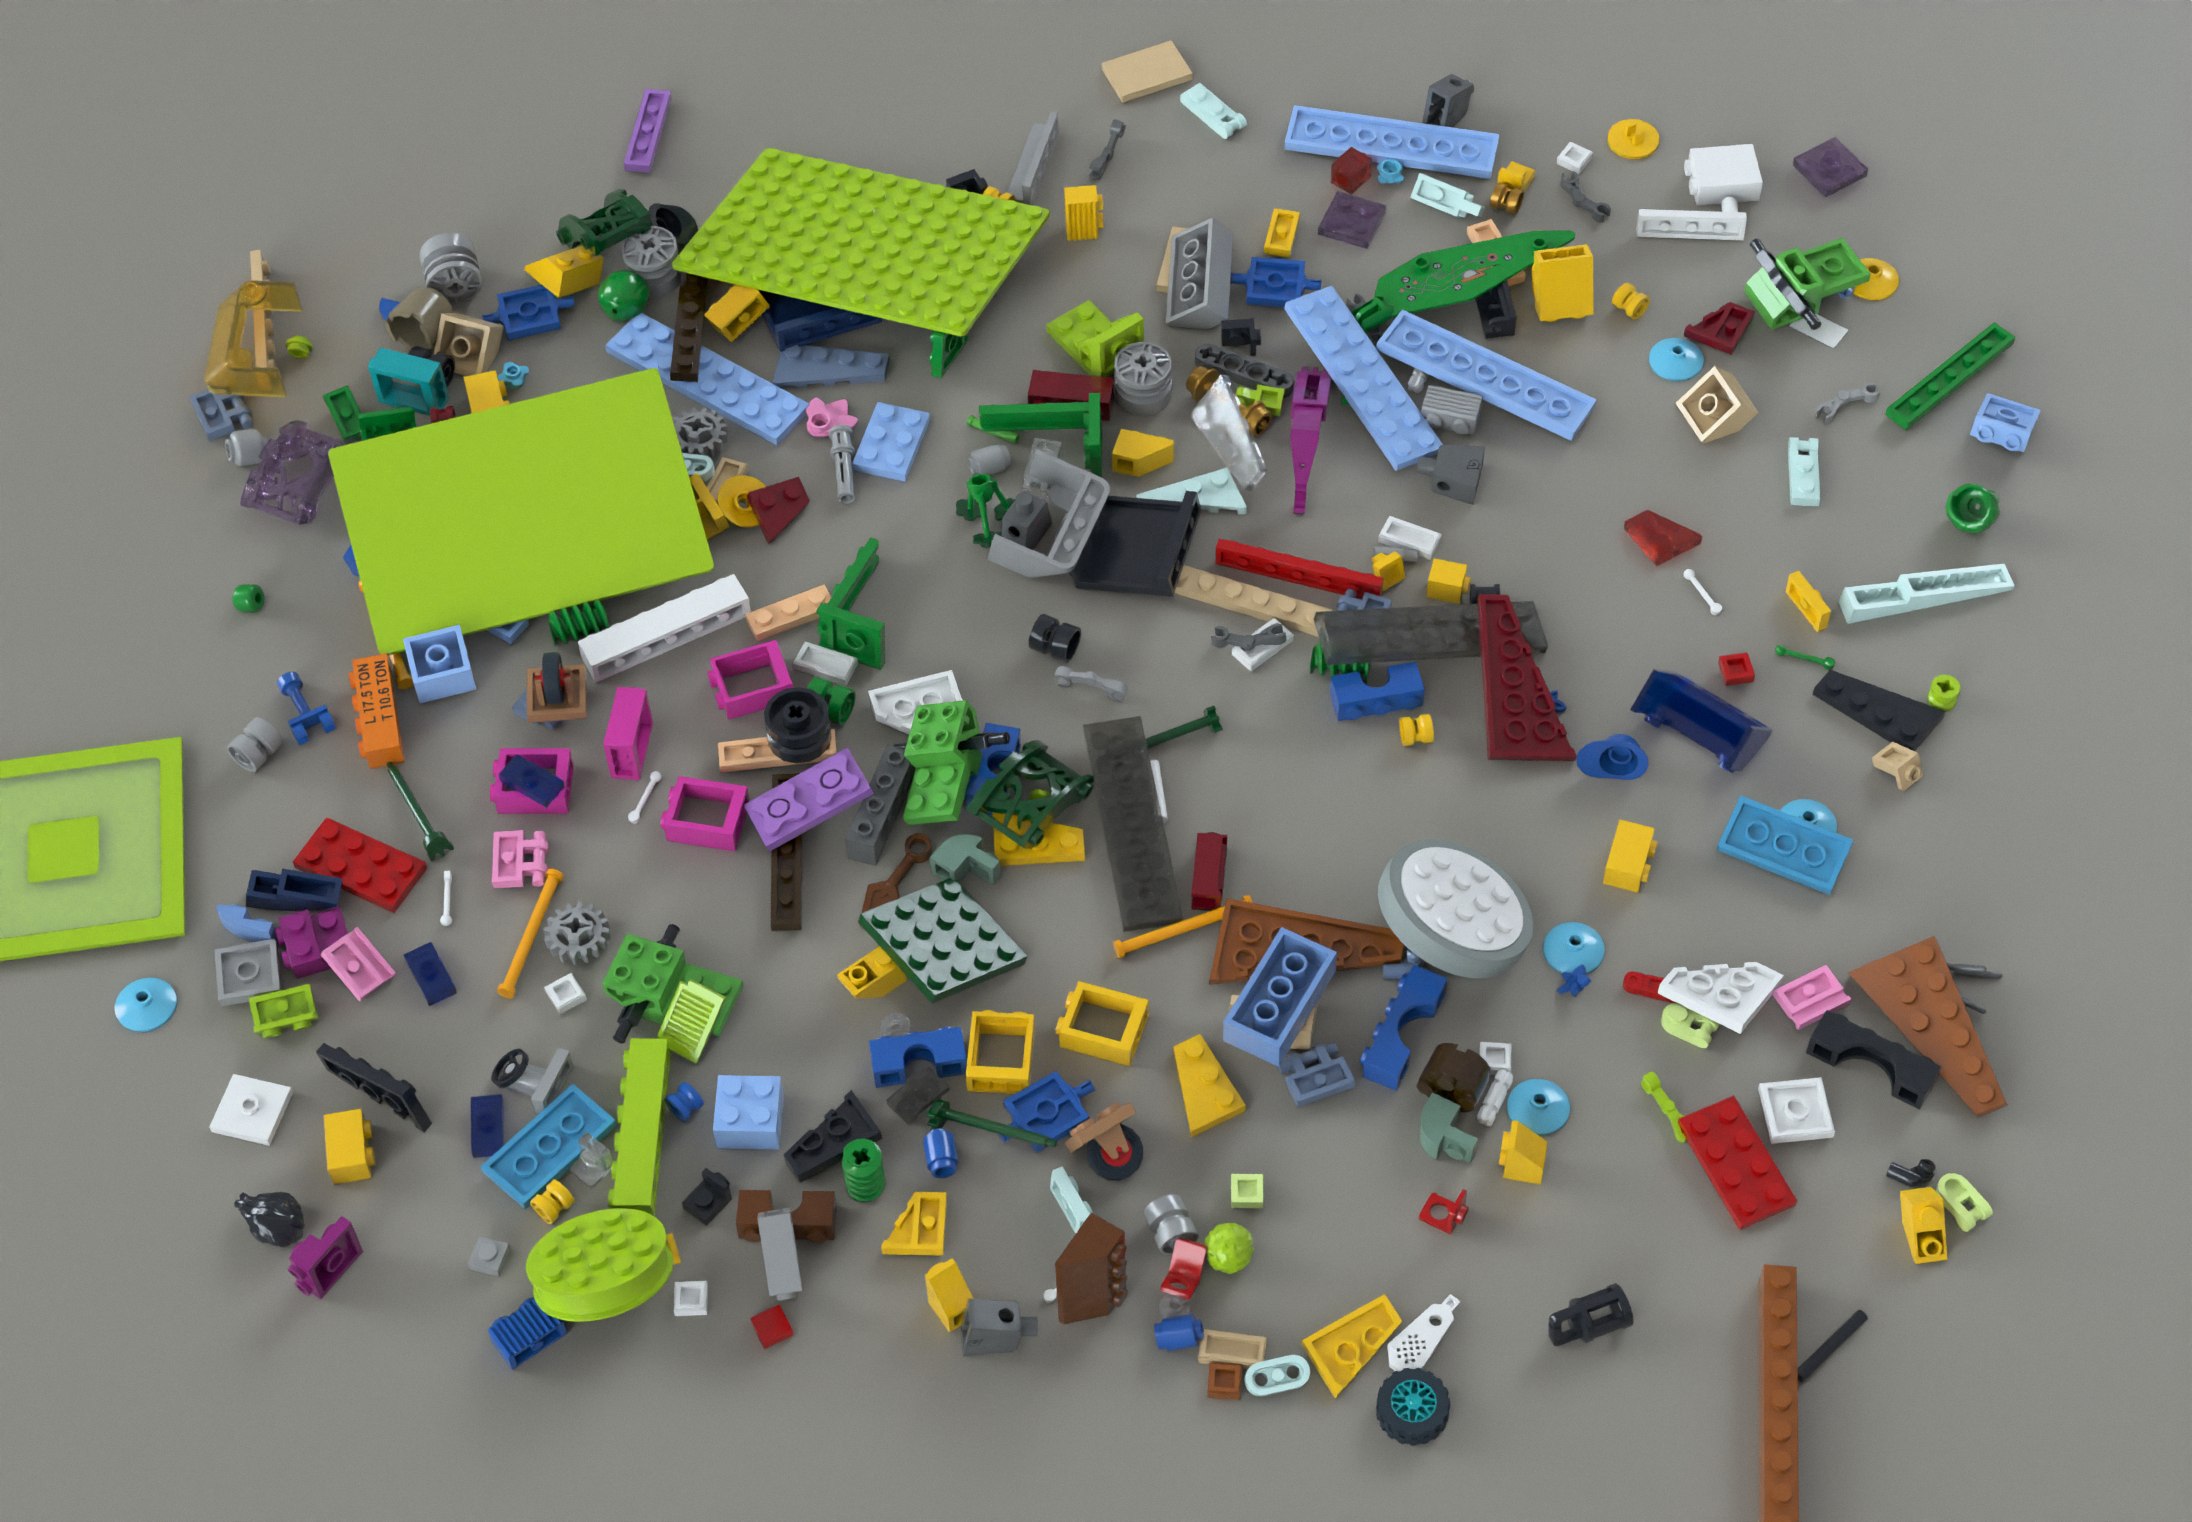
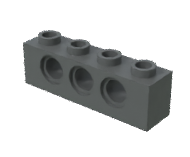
M890 745L886 746L869 784L874 794L862 800L845 839L848 859L874 866L877 865L910 789L916 770L904 757L905 749Z

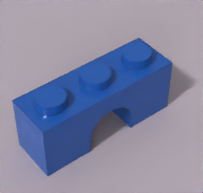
M1415 661L1388 666L1386 685L1379 688L1367 686L1362 681L1360 672L1331 676L1330 696L1338 721L1356 720L1364 716L1384 715L1392 711L1412 710L1423 706L1424 686Z
M991 723L985 724L983 733L1008 732L1010 742L1007 745H993L980 749L982 759L978 774L970 777L964 795L966 806L969 805L988 777L992 780L995 776L997 777V774L992 773L994 769L999 768V765L1014 751L1019 754L1021 748L1020 728ZM987 812L989 815H993V812Z
M942 1027L929 1032L914 1031L907 1035L896 1037L882 1036L876 1040L869 1041L876 1088L906 1084L905 1070L911 1062L920 1059L927 1060L934 1065L937 1079L966 1074L967 1060L961 1027Z

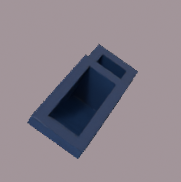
M283 868L281 874L252 870L246 893V907L279 911L334 908L338 905L343 878Z

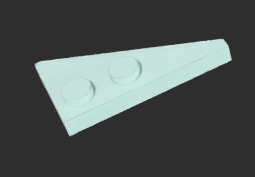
M1228 468L1136 495V498L1182 502L1186 491H1196L1202 510L1219 513V509L1238 510L1237 515L1247 514V506Z

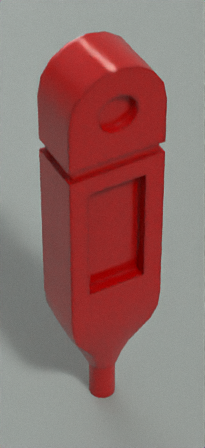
M1634 971L1625 974L1623 988L1626 992L1677 1003L1658 994L1659 985L1665 978Z

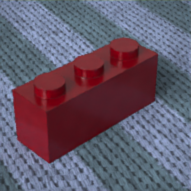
M1033 370L1028 390V404L1089 402V393H1100L1101 420L1110 421L1115 397L1114 378Z

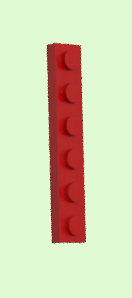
M1218 539L1215 560L1217 565L1344 595L1347 589H1352L1357 593L1355 598L1361 600L1365 592L1382 597V577L1349 570L1345 567L1324 564L1316 560L1295 557L1287 553L1282 554L1266 550L1262 547H1253L1233 540Z

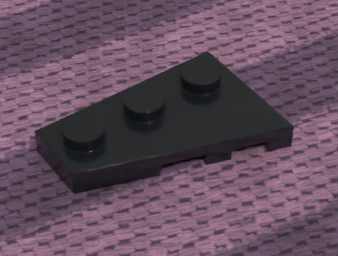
M852 1090L844 1096V1102L836 1110L831 1109L824 1115L825 1120L815 1130H809L783 1154L786 1164L799 1183L842 1161L844 1148L848 1143L863 1138L872 1140L874 1143L883 1139L881 1131Z

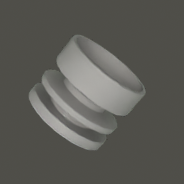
M651 226V230L643 234L638 232L623 240L621 253L625 270L633 271L643 277L650 287L649 298L663 297L672 293L679 286L681 272L674 270L672 267V262L678 256L677 242L671 232L662 227Z
M444 233L436 235L424 243L420 249L419 258L426 287L433 288L442 293L451 305L465 303L480 292L483 282L474 245L468 237L459 233Z
M1152 342L1132 343L1121 349L1115 357L1114 364L1115 398L1118 405L1124 411L1140 416L1156 414L1165 409L1171 401L1172 360L1169 353L1163 347Z

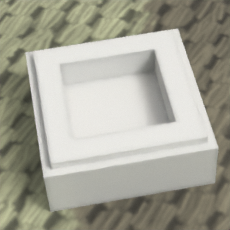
M1569 142L1557 157L1556 164L1580 174L1592 159L1593 152Z
M572 973L544 987L546 994L559 1014L587 1000L585 993Z
M1480 1042L1479 1055L1490 1066L1491 1072L1489 1075H1496L1497 1071L1501 1069L1511 1073V1044Z
M707 1281L675 1282V1316L707 1315Z

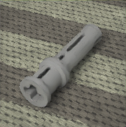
M836 425L829 430V438L832 440L830 455L835 461L837 499L842 504H850L856 499L852 471V459L855 456V449L851 443L854 435L853 429L848 425Z

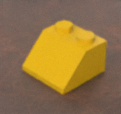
M581 245L525 266L524 271L556 297L561 298L598 285L600 283L604 257L600 254L594 256L589 249L586 250Z

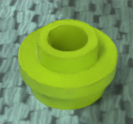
M295 335L286 340L287 353L292 357L307 358L309 353L313 351V344L304 336Z

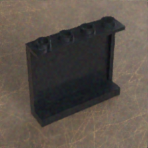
M1186 491L1182 502L1108 496L1075 568L1069 572L1070 576L1073 577L1076 588L1173 597L1202 511L1197 492Z

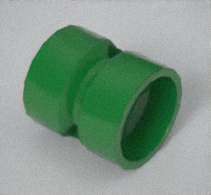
M818 676L814 677L807 689H811L823 697L828 706L829 721L844 725L853 711L856 692L840 684L834 687L832 681Z

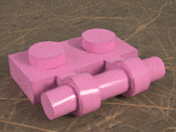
M524 830L494 832L493 888L524 887L525 876L532 877V885L534 887L544 886V878L548 870V866L545 863V855L548 853V842L545 841V832H534V839L525 840ZM525 854H533V862H524Z

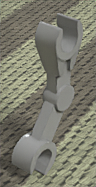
M1874 382L1865 383L1861 389L1840 390L1833 400L1818 406L1816 418L1822 413H1827L1825 424H1829L1834 420L1842 405L1850 401L1862 399L1865 402L1874 403L1878 400L1880 391L1870 393L1875 391L1876 383Z
M1059 666L1054 674V677H1060L1057 683L1059 686L1069 687L1071 683L1095 686L1117 702H1122L1128 689L1125 683L1111 679L1105 680L1092 671L1086 673L1073 672L1068 667Z

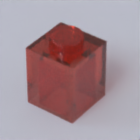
M1350 147L1332 164L1331 183L1352 195L1371 177L1372 158Z

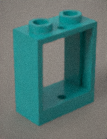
M381 347L375 357L370 359L368 371L371 374L373 389L376 392L379 403L397 408L413 407L414 412L430 416L431 407L444 409L449 400V395L440 362ZM392 378L419 384L421 388L394 382Z

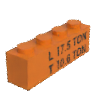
M387 654L353 659V671L348 672L351 688L356 689V694L352 695L354 711L359 712L360 716L355 718V725L358 735L363 737V741H358L361 759L367 758L370 769L387 766L388 762L393 764L403 763L405 759L393 676Z

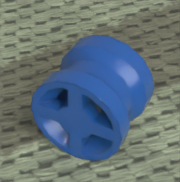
M686 1082L678 1086V1091L675 1094H669L664 1099L669 1110L683 1122L690 1118V1114L694 1109L699 1110L704 1105L698 1092Z

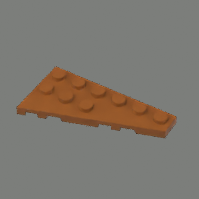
M1935 936L1848 972L1923 1056L1930 1058L1935 1064L1941 1066L1939 1074L1978 1118L2008 1106Z

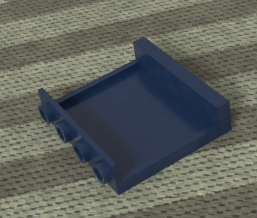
M758 290L770 305L769 309H766L765 313L761 315L780 352L785 351L789 347L806 345L882 322V318Z

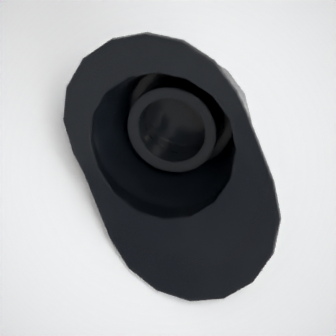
M654 203L649 207L648 212L650 213L651 226L662 227L671 232L677 244H688L698 232L695 219L685 209L660 203Z

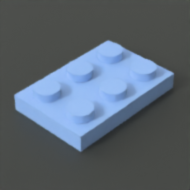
M877 402L852 462L853 471L906 482L929 425L930 413Z

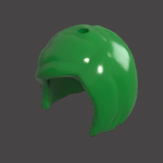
M620 270L611 273L602 282L598 290V301L602 310L610 319L624 322L638 316L646 309L651 291L646 281L639 274L633 271Z
M1974 483L1964 484L1949 494L1945 506L1946 515L1960 531L1971 534L1982 533L1997 521L2000 515V501L1995 491L1987 490L1983 486ZM1977 504L1980 505L1979 509H1976Z

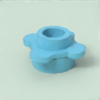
M1387 159L1378 164L1377 170L1380 173L1378 181L1380 183H1401L1404 177L1401 175L1403 165L1397 160Z
M507 362L504 364L503 372L497 376L498 381L504 380L505 386L510 389L520 388L526 381L525 375L529 374V368L525 365L519 366L513 362Z

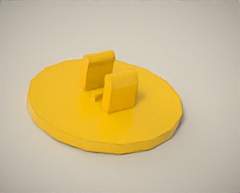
M1626 119L1617 122L1611 127L1608 132L1607 143L1611 150L1619 156L1627 159H1641L1650 156L1656 151L1659 146V134L1656 128L1645 121Z

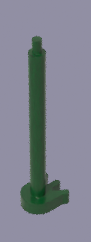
M1213 705L1203 711L1204 717L1107 752L1106 756L1100 757L1098 760L1100 764L1106 761L1110 763L1207 726L1214 733L1222 731L1223 728L1219 723L1220 719Z
M388 762L389 775L426 836L423 840V846L427 851V856L431 862L435 860V855L438 853L441 857H444L445 853L443 850H454V846L448 841L443 832L434 831L399 769L392 762Z
M937 1099L926 1113V1117L930 1118L927 1126L931 1127L930 1131L942 1129L946 1121L951 1120L1044 1147L1048 1145L1057 1146V1141L1051 1140L1049 1136L950 1109L949 1101Z

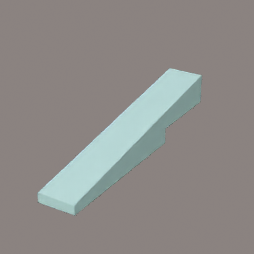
M2005 564L1902 574L1897 582L1845 587L1838 603L1847 623L1850 624L2011 591L2015 585Z

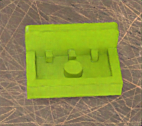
M311 984L248 998L255 1025L253 1026L254 1033L257 1035L263 1034V1038L281 1035V1029L293 1027L294 1031L311 1028L312 1022L319 1020Z

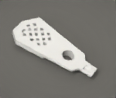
M1450 1294L1442 1304H1432L1387 1344L1389 1367L1398 1372L1402 1371L1403 1368H1421L1423 1370L1454 1321L1452 1311L1460 1301ZM1438 1319L1441 1321V1325L1434 1326L1430 1323V1320Z

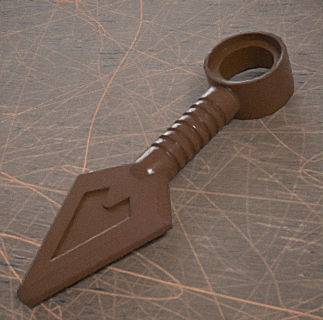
M914 833L906 838L904 843L906 855L893 874L886 881L868 884L862 913L900 898L899 883L914 863H923L932 855L931 841L927 835ZM915 843L926 845V849L922 853H913L910 850L911 846Z

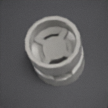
M255 717L244 728V735H237L227 746V751L233 760L242 768L252 773L256 772L266 762V755H273L283 744V738L269 722L259 717Z
M1165 1195L1152 1201L1145 1208V1218L1150 1229L1157 1232L1154 1238L1162 1254H1173L1177 1238L1197 1242L1199 1239L1198 1232L1193 1221L1188 1218L1187 1207L1180 1195Z

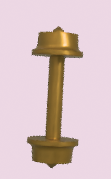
M1199 366L1193 370L1187 379L1186 389L1192 393L1195 401H1203L1209 395L1217 399L1242 417L1239 423V430L1243 434L1250 433L1258 437L1267 430L1272 420V414L1266 409V405L1262 401H1256L1251 406L1246 407L1216 386L1219 379L1217 370L1207 369L1204 366Z

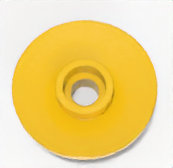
M1860 259L1871 275L1868 282L1854 286L1853 294L1866 300H1882L1893 295L1899 285L1897 271L1890 264L1879 259Z
M733 476L727 479L720 487L717 495V504L730 523L744 528L758 526L759 523L750 506L747 495L751 491L766 486L752 476ZM738 503H745L747 508H742Z

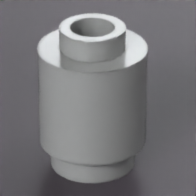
M995 444L972 451L971 458H968V465L972 474L992 475L1005 471L1006 467L1011 466V459L1005 445L999 446Z

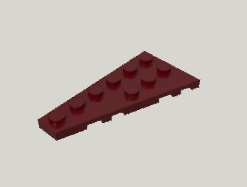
M1479 594L1477 602L1488 760L1575 761L1577 755L1574 748H1571L1566 737L1565 727L1560 723L1554 709L1556 706L1539 666L1536 667L1533 660L1531 647L1525 641L1520 629L1521 624L1509 596Z

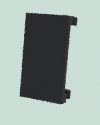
M1506 280L1475 298L1485 339L1515 335L1517 316Z

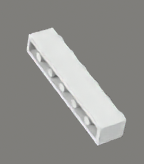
M734 574L726 578H720L714 583L692 590L682 597L667 601L663 605L649 611L641 612L631 619L616 623L596 634L588 635L578 641L581 658L596 683L745 618V614L751 612L749 598Z

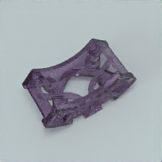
M300 420L287 423L279 429V437L276 440L270 439L259 454V458L262 461L256 472L251 470L243 490L240 505L269 513L298 525L311 523L316 516L320 497L330 480L334 477L328 456L329 450L355 443L356 440L352 438L340 440L307 429V423ZM309 454L313 461V470L288 481L286 469L282 463L285 460H295ZM276 473L281 474L280 484H278L277 477L273 479ZM288 495L293 508L294 501L301 498L296 513L283 509L285 496ZM277 498V507L264 503V500Z

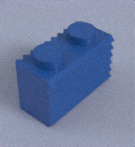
M534 1297L525 1300L519 1309L511 1313L510 1316L499 1317L494 1321L492 1327L488 1329L491 1342L511 1370L567 1334L564 1322L544 1313L536 1304Z

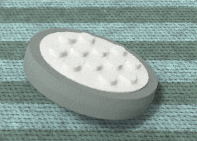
M1423 839L1411 842L1402 847L1391 858L1379 880L1378 901L1382 914L1391 930L1414 954L1445 972L1478 979L1498 976L1508 971L1522 957L1532 938V912L1518 885L1493 861L1461 844L1440 839Z

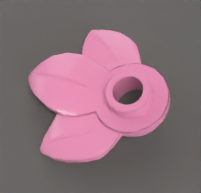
M815 397L806 408V414L809 418L807 430L814 437L828 436L829 430L836 425H848L853 429L858 423V418L848 415L846 399L825 405L823 401Z

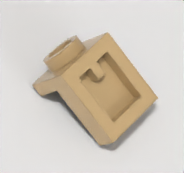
M1891 742L1872 757L1874 767L1895 776L1898 789L1905 791L1923 777L1919 754L1897 743Z

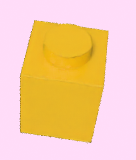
M1434 558L1428 578L1426 597L1460 604L1462 594H1468L1471 577L1466 576L1467 565Z

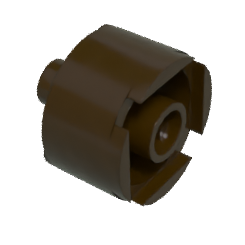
M1439 1044L1426 1064L1416 1087L1427 1097H1430L1432 1093L1460 1105V1112H1470L1476 1108L1490 1080V1066L1479 1054L1470 1049H1467L1465 1053L1456 1049L1458 1044Z

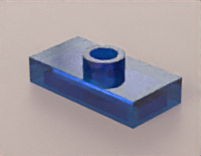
M518 754L498 774L502 783L546 808L565 788L562 779Z
M432 942L403 954L429 1006L457 993L456 987Z
M502 1094L471 1097L473 1158L493 1156L505 1145Z

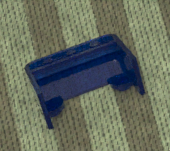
M1653 669L1630 709L1634 713L1645 714L1644 720L1657 728H1660L1661 724L1670 726L1713 752L1720 760L1718 765L1731 773L1742 771L1765 744L1773 731L1765 724L1690 679L1672 671Z

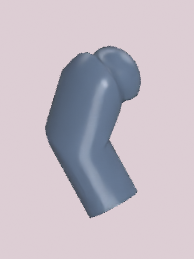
M1408 949L1406 952L1407 957L1400 964H1383V979H1401L1403 974H1409L1413 965L1422 967L1424 960Z

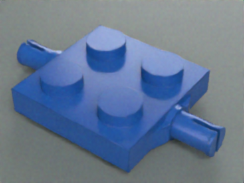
M1252 257L1251 267L1247 274L1231 272L1230 284L1246 285V304L1285 307L1286 302L1301 297L1305 290H1321L1322 280L1306 279L1304 273L1305 261Z
M537 285L497 294L499 302L498 312L482 316L485 321L501 323L506 330L509 341L561 329L558 317L559 309L574 307L575 305L572 295L556 299V296L543 285Z
M1055 1071L1003 1100L1004 1108L1013 1121L1009 1126L1046 1135L1051 1140L1059 1141L1070 1134L1069 1131L1090 1119L1082 1107L1080 1099L1094 1092L1095 1088L1090 1080L1072 1088ZM998 1134L1004 1143L1012 1138ZM1030 1143L1036 1153L1047 1148Z

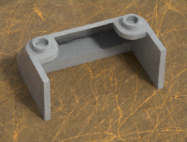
M1036 449L1028 475L1053 486L1050 493V502L1056 509L1066 514L1046 555L995 534L987 560L1029 578L1066 574L1075 568L1110 493V486L1102 477Z

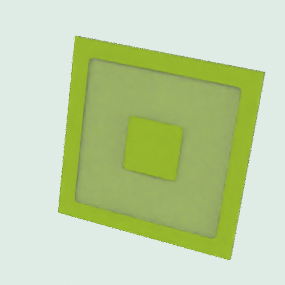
M182 737L0 761V961L185 936Z

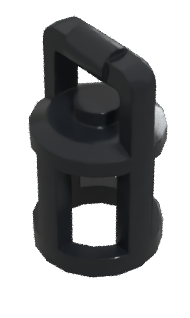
M1617 1283L1609 1285L1606 1289L1581 1298L1571 1299L1568 1308L1551 1314L1548 1324V1336L1552 1344L1560 1346L1579 1338L1587 1343L1593 1341L1596 1337L1621 1328L1625 1329L1633 1326L1631 1306L1623 1289ZM1609 1306L1612 1314L1592 1321L1590 1312ZM1567 1320L1570 1330L1562 1332L1561 1323Z

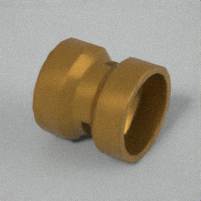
M1498 182L1490 199V207L1497 210L1502 208L1507 213L1516 215L1523 202L1524 190L1518 188L1510 189L1506 184Z

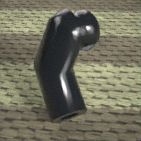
M1929 1159L1920 1160L1918 1166L1911 1169L1892 1162L1886 1176L1907 1186L1915 1187L1931 1181L1934 1177L1936 1166Z

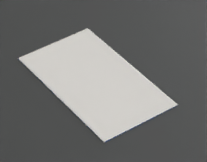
M1818 314L1815 315L1822 324L1816 330H1812L1804 318L1789 325L1833 349L1848 332V329Z

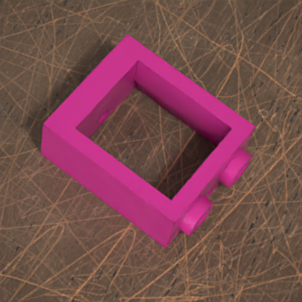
M776 640L710 658L711 670L707 671L711 688L717 687L718 693H715V699L719 710L725 709L728 720L764 710L767 702L775 694L785 689L793 688ZM770 665L777 685L732 698L729 697L723 678Z
M617 687L603 743L611 778L640 780L653 727L646 689Z
M500 748L499 758L493 762V775L496 777L495 784L490 786V801L495 802L498 814H568L574 762L570 748ZM509 768L556 769L553 791H506Z
M678 776L675 787H671L669 791L668 811H663L661 816V828L665 831L666 840L736 852L747 815L744 804L750 801L747 786ZM691 797L730 803L723 827L678 821L684 798Z

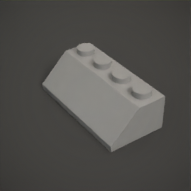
M1214 217L1172 236L1166 324L1168 326L1207 330L1221 324L1223 320H1228L1233 232Z

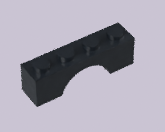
M1826 1010L1810 1037L1806 1051L1807 1054L1833 1067L1850 1059H1863L1875 1063L1885 1071L1890 1079L1891 1096L1919 1110L1936 1083L1941 1066L1935 1064L1930 1058L1919 1056L1907 1050L1903 1045L1891 1042L1877 1035L1873 1030L1863 1028L1850 1022L1845 1016L1834 1014Z

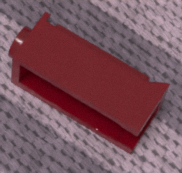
M1215 832L1197 833L1191 910L1212 911L1221 907L1227 856V835Z

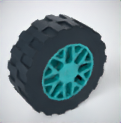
M1403 1368L1402 1371L1393 1372L1392 1376L1387 1377L1383 1381V1386L1378 1391L1376 1416L1377 1420L1380 1421L1381 1429L1385 1430L1387 1436L1391 1439L1394 1438L1398 1443H1407L1410 1446H1417V1444L1421 1443L1424 1445L1432 1439L1435 1440L1439 1433L1444 1431L1448 1421L1450 1398L1448 1399L1449 1392L1447 1387L1443 1386L1440 1378H1436L1433 1373L1423 1371L1421 1368Z

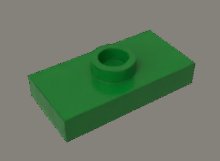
M347 385L322 395L344 443L348 444L360 439L358 415L361 414V411L349 386Z

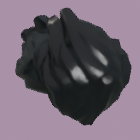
M243 1192L239 1195L240 1200L234 1202V1207L239 1208L238 1210L250 1227L249 1231L257 1241L285 1247L296 1243L303 1237L305 1226L303 1212L301 1211L300 1204L290 1193H262L253 1197Z

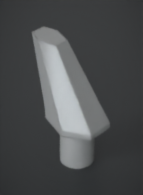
M1374 546L1373 548L1375 555L1379 553L1389 555L1394 551L1402 556L1403 565L1404 562H1417V550H1403L1402 547Z

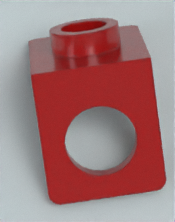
M1462 1189L1455 1203L1436 1193H1431L1419 1214V1220L1451 1235L1456 1224H1462L1468 1213L1469 1207L1466 1206L1467 1191ZM1435 1205H1442L1447 1208L1449 1214L1445 1219L1437 1220L1431 1216L1430 1209Z
M1177 1238L1169 1273L1162 1282L1160 1291L1184 1299H1191L1200 1284L1207 1246L1183 1238ZM1171 1284H1183L1187 1287V1289H1178L1173 1287Z

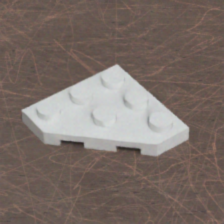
M952 670L868 691L876 721L908 735L910 734L917 706L962 701Z
M1758 962L1744 963V967L1729 968L1727 964L1705 965L1702 970L1688 971L1686 967H1676L1660 983L1658 994L1741 1034L1774 994L1775 989H1778L1782 984L1784 975Z

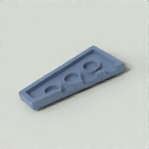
M796 345L780 352L772 384L783 389L782 386L796 385V388H808L807 384L824 383V386H831L840 381H848L849 384L885 381L890 358L889 354Z

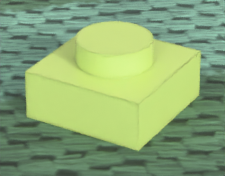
M1231 1174V1208H1263V1174Z

